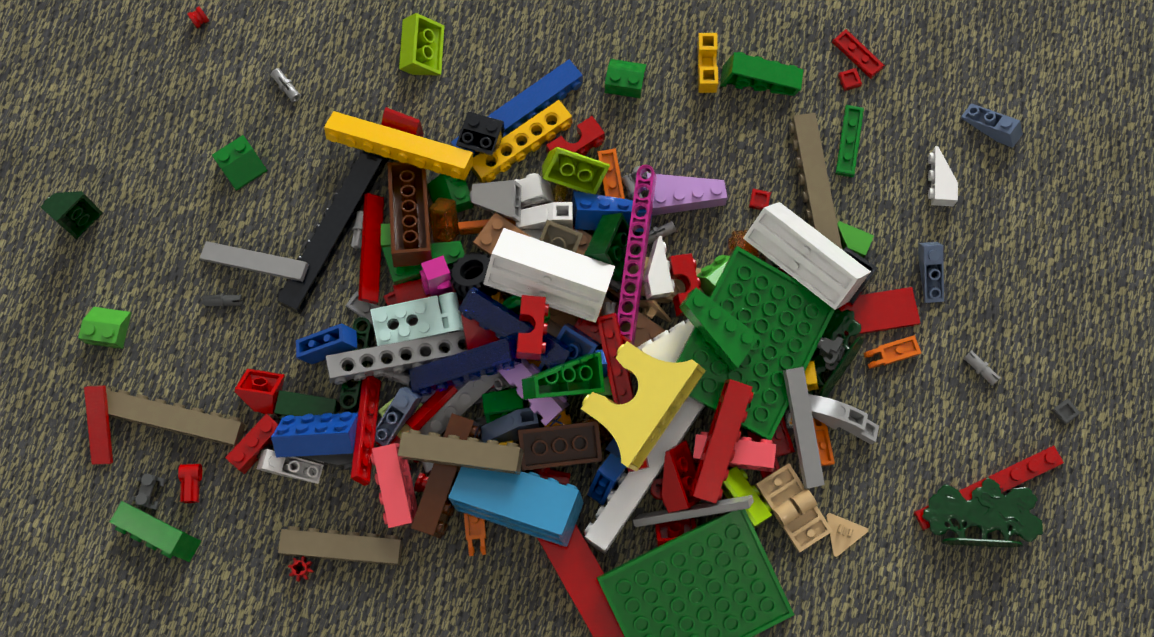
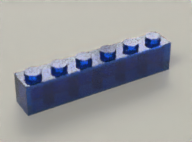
M475 287L469 289L458 309L463 312L462 315L469 320L474 319L479 322L481 328L485 330L490 329L496 333L495 336L499 339L511 342L515 349H517L518 333H530L534 330L531 323L519 321V314ZM547 332V335H543L542 342H546L545 354H541L540 361L546 364L545 367L547 369L567 362L574 349Z
M507 337L409 369L412 392L419 393L420 396H428L435 390L444 391L451 385L460 386L465 384L464 381L467 380L475 381L481 379L483 375H495L502 369H514L515 365L522 363L521 359L516 358L517 340Z

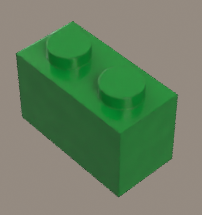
M515 388L482 394L487 424L515 410L524 409L523 399L517 394Z

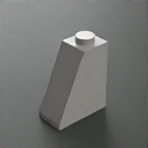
M507 180L472 184L470 200L473 204L491 213L496 212L504 218L521 222V185L518 182Z

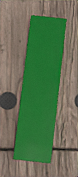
M845 106L835 175L854 178L864 113L863 107Z

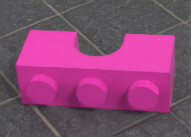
M444 256L421 263L422 270L419 272L426 295L429 294L431 297L453 292L450 282L451 275Z

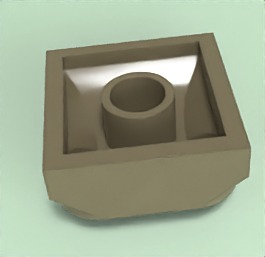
M547 220L539 240L576 253L583 233Z

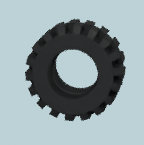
M483 252L465 254L463 258H458V262L453 263V268L450 269L451 284L459 298L466 303L470 301L472 304L482 303L486 299H491V296L497 293L496 290L498 289L483 284L491 258L489 254H484Z

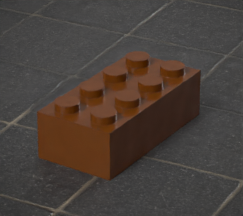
M598 421L517 430L519 447L524 450L521 465L522 471L603 461Z

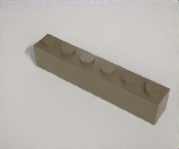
M409 430V433L402 432L398 456L407 460L520 475L524 450L518 447L519 444L507 442L506 445H499V442L495 440H487V443H484L472 437H467V440H461L456 435H448L445 438L440 437L439 433L428 432V435H422L421 431Z
M295 526L281 529L278 553L281 555L397 566L401 564L403 541L398 539L399 536L387 535L386 538H378L379 534L367 533V536H359L358 532L351 531L344 535L339 534L337 530H327V533L319 532L320 529L316 528L300 531V527Z

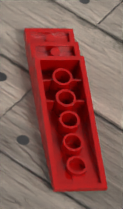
M575 525L567 547L537 538L592 636L624 637L596 578L604 574L577 525Z

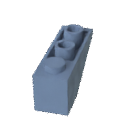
M972 103L961 116L964 121L990 138L1012 148L1023 135L1020 120Z
M938 242L918 243V259L924 302H944L943 245Z
M408 386L400 388L376 426L375 441L382 446L389 445L406 424L405 422L413 415L423 396Z
M530 408L518 409L481 426L482 442L487 443V440H495L500 443L517 440V430L540 427L538 413L535 414Z

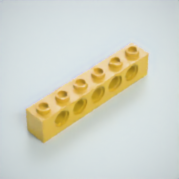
M560 100L556 101L503 137L499 148L493 156L482 153L475 156L471 170L481 183L493 181L497 174L506 172L513 163L525 159L526 154L531 151H537L541 144L553 140L560 131L569 129L572 124V115ZM550 121L556 122L555 125H549L547 123ZM540 131L541 134L536 136L533 135V132ZM520 141L526 142L523 146L518 145ZM506 151L511 152L509 156L502 155ZM489 162L496 163L494 166H488L487 164Z

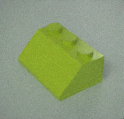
M418 13L403 19L399 69L412 75L440 76L442 71L445 25Z
M556 147L549 151L542 165V175L545 180L584 193L596 194L610 164Z
M736 466L729 470L726 481H723L721 489H723L727 499L748 495L753 496V504L749 509L745 510L755 529L772 516L770 513L772 509L766 501L762 502L759 498L760 493L754 485L751 486L749 484L745 471L743 469L739 470Z

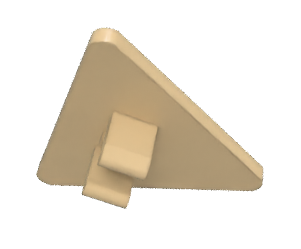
M640 300L639 307L643 308L641 314L647 318L650 317L652 319L656 315L669 323L672 321L655 300Z
M831 513L826 515L827 523L833 530L829 534L835 557L839 556L868 532V528Z

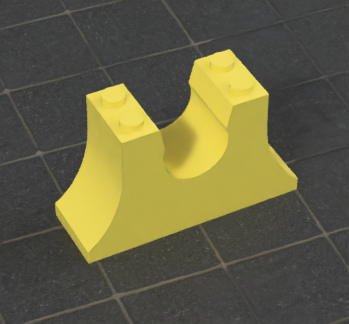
M627 341L617 350L618 355L616 359L626 370L636 376L638 390L635 397L628 403L616 404L607 397L592 392L584 398L581 409L600 422L614 437L620 450L621 463L632 470L638 471L706 370L692 359L678 363L658 360Z

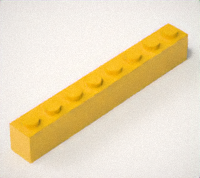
M333 111L324 126L326 139L331 142L344 144L368 153L371 152L401 163L417 166L418 168L428 169L455 179L466 180L473 166V152L339 112Z

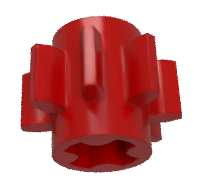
M304 556L301 557V560L293 558L294 563L288 565L292 570L289 576L294 577L297 575L296 581L300 582L301 577L309 580L307 575L314 573L310 569L313 562L308 561L305 563L306 557ZM298 567H305L304 571H297Z

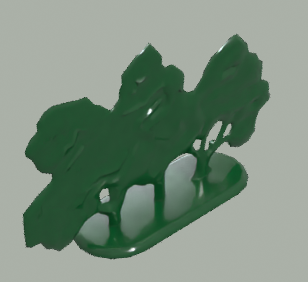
M836 309L821 337L834 341L837 335L841 334L844 339V345L842 346L845 348L846 353L826 383L821 377V373L827 369L824 358L819 355L820 349L816 348L810 360L815 363L818 386L823 387L820 392L822 397L829 395L862 346L863 336L858 337L851 347L848 345L849 337L856 336L862 329L861 324L854 319V311L845 310L841 312ZM814 390L808 391V394L814 395Z
M989 477L982 482V487H977L972 491V499L967 501L957 489L944 484L938 490V493L929 499V507L923 510L924 514L922 515L929 522L930 530L934 535L940 536L949 529L958 535V538L943 539L941 543L947 545L1013 548L1023 546V543L1019 541L1009 540L1013 534L1019 535L1027 542H1032L1037 538V535L1043 534L1042 520L1030 513V510L1035 507L1038 501L1037 497L1032 494V490L1027 487L1013 488L1011 492L1004 496L1001 493L1000 485ZM952 518L959 522L960 529H958V526H953ZM945 522H948L950 527H946ZM967 522L966 527H963L962 523ZM1011 525L1012 531L1008 532V526ZM970 526L979 527L982 530V539L966 538L965 530ZM1000 530L1004 540L987 539V534Z

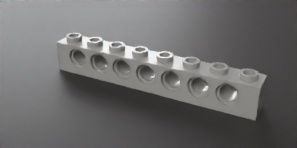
M464 331L327 355L326 365L330 383L339 385L346 383V380L354 379L355 381H360L372 375L374 377H381L388 372L397 374L409 368L419 370L424 368L425 365L439 366L447 361H451V363L460 362L463 358H468L467 349L462 350L458 347L460 343L466 344ZM447 347L449 352L442 353L439 348ZM422 350H427L430 353V355L428 357H423L420 354V352ZM409 354L411 359L403 360L401 355ZM384 357H388L392 362L384 364L381 360ZM364 361H370L373 365L369 368H366L362 365V363ZM346 364H349L353 367V369L351 371H345L342 367Z

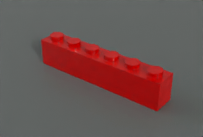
M732 379L725 380L691 486L690 496L715 504L717 500L721 499L723 489H721L722 483L726 481L729 474L728 464L735 455L734 445L741 436L740 426L747 417L746 407L753 398L752 386Z

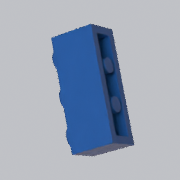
M342 323L296 340V358L311 365L326 360L327 355L357 349V331Z
M610 453L598 469L587 493L588 496L602 506L606 503L610 492L617 488L618 481L626 469V466L621 463L620 456Z

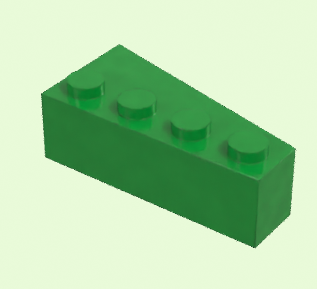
M734 52L722 66L720 86L726 87L727 84L736 85L735 88L737 89L753 87L754 91L760 92L770 89V93L795 96L802 88L804 69L798 68L795 65L781 64L779 61L765 60L759 56H749L743 52Z
M461 241L431 243L432 259L444 256L449 271L453 268V263H457V259L463 258L465 255ZM391 247L382 248L394 285L421 279L419 272L422 270L421 265L394 267Z
M698 288L693 289L679 306L693 326L697 327L706 342H709L715 349V353L719 358H722L727 364L730 371L737 369L760 337Z
M601 352L586 354L522 379L523 399L605 392Z
M121 501L110 520V523L116 525L115 530L125 535L127 532L131 533L130 538L140 543L142 540L146 541L145 546L155 551L157 548L161 549L160 554L170 559L176 556L190 562L201 543V540Z

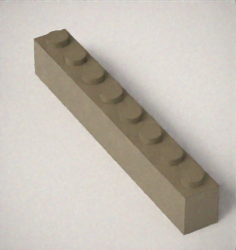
M816 113L793 115L792 121L789 123V131L794 136V140H792L793 150L797 151L795 162L796 167L800 168L801 172L799 174V183L804 188L802 199L807 204V209L805 210L806 219L810 220V225L842 249Z
M106 386L109 417L235 447L242 439L245 425L240 422L241 419L229 416V419L222 418V414L216 412L206 414L203 413L204 410L195 407L189 410L179 403H174L172 406L166 404L167 401L155 398V401L148 400L149 397L137 394L135 397L131 396L130 392L120 389L118 392L111 391L112 388Z

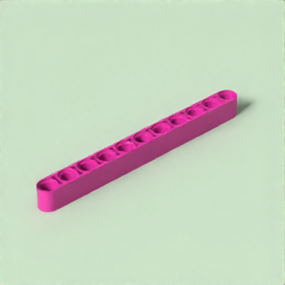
M650 165L640 166L636 175L617 315L620 332L633 342L632 345H634L656 185V174ZM645 172H651V176L648 179H643L642 175ZM642 191H649L647 197L640 198L639 195ZM645 209L646 214L643 217H638L637 212ZM638 228H643V229H644V232H643L642 235H640V236H635V235H634V232H635L636 229H638ZM641 247V252L638 255H632L633 248ZM632 266L639 267L636 274L629 273ZM629 285H636L634 293H627ZM627 304H633V310L630 313L624 311V307ZM624 323H630L631 325L628 332H622V325Z

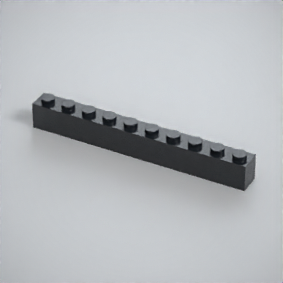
M360 150V156L357 160L353 161L349 175L345 176L342 181L341 189L334 194L330 208H326L322 222L318 223L315 227L314 236L307 241L303 255H300L297 259L309 264L303 282L286 279L287 282L284 288H281L277 294V301L280 305L301 314L356 218V212L361 209L364 203V195L370 193L389 158Z

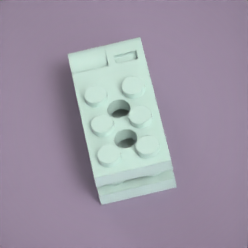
M456 292L370 309L377 346L463 331L461 311ZM413 318H417V324L414 326H410L409 321ZM394 322H398V328L395 330H391V324Z

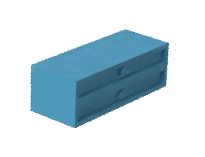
M467 467L460 468L448 497L456 511L564 547L568 546L584 504L580 491L572 484H566L565 486L559 484L553 478H540V475L537 473H525L522 470L519 475Z

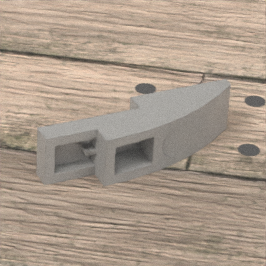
M809 394L813 418L833 429L840 427L871 445L876 442L879 425L868 420L867 413L840 401Z

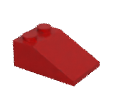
M687 440L680 442L665 452L662 497L663 504L668 513L689 509L701 500L689 495L697 469Z

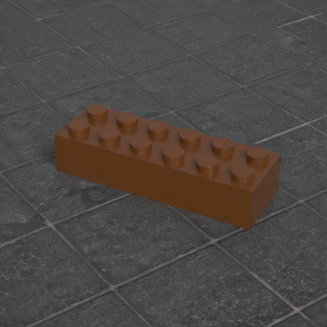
M387 163L393 266L421 265L423 262L432 260L427 172L424 168H418L407 163Z
M452 413L443 437L447 438L448 435H456L461 440H467V437L480 439L482 430H480L481 426L474 420ZM433 464L411 526L412 529L440 539L442 535L445 536L448 530V524L446 523L449 516H452L455 510L448 497L461 467Z

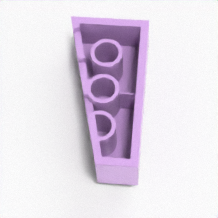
M647 173L646 179L650 178L651 173ZM656 174L652 216L724 206L727 201L725 182L718 179Z
M513 348L494 367L511 386H517V394L523 399L522 379L539 373L540 369L535 364H530L526 359L516 358L517 350ZM566 396L527 399L530 402L529 408L535 414L538 413L543 417L541 422L545 426L552 422L569 405Z

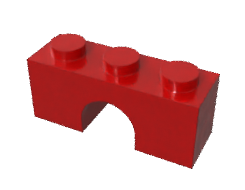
M591 116L577 125V133L581 137L578 142L569 143L561 135L546 145L547 153L556 147H560L585 156L589 149L597 148L603 144L605 132L594 117Z
M692 253L670 256L667 259L671 266V279H679L685 285V292L678 293L673 297L676 317L685 316L679 306L693 289L698 288L700 290L701 287L700 279L696 275V260L693 259Z
M522 295L519 321L531 323L534 330L530 333H518L516 358L540 361L541 354H545L546 342H542L543 335H547L548 323H544V316H548L549 304H545L546 297Z
M266 413L225 458L245 474L258 460V453L266 445L273 444L271 436L278 423Z

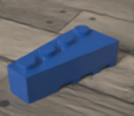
M573 191V223L575 230H596L602 215L623 213L630 226L633 200ZM645 209L637 212L638 217H643L646 214ZM638 228L635 232H644V229Z

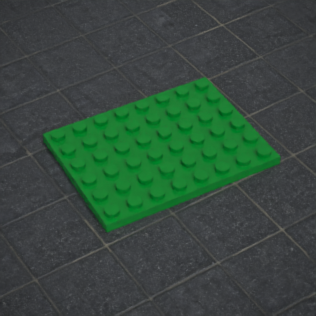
M736 246L709 298L760 336L741 365L737 369L730 371L723 359L719 358L715 353V349L709 342H706L697 327H694L676 363L692 359L706 370L688 397L713 411H716L725 380L732 379L752 386L753 398L751 403L747 404V417L745 422L741 423V426L763 439L772 440L789 405L783 370L804 367V371L806 370L835 310L796 279Z
M745 509L726 512L596 577L624 637H753L794 616V612Z

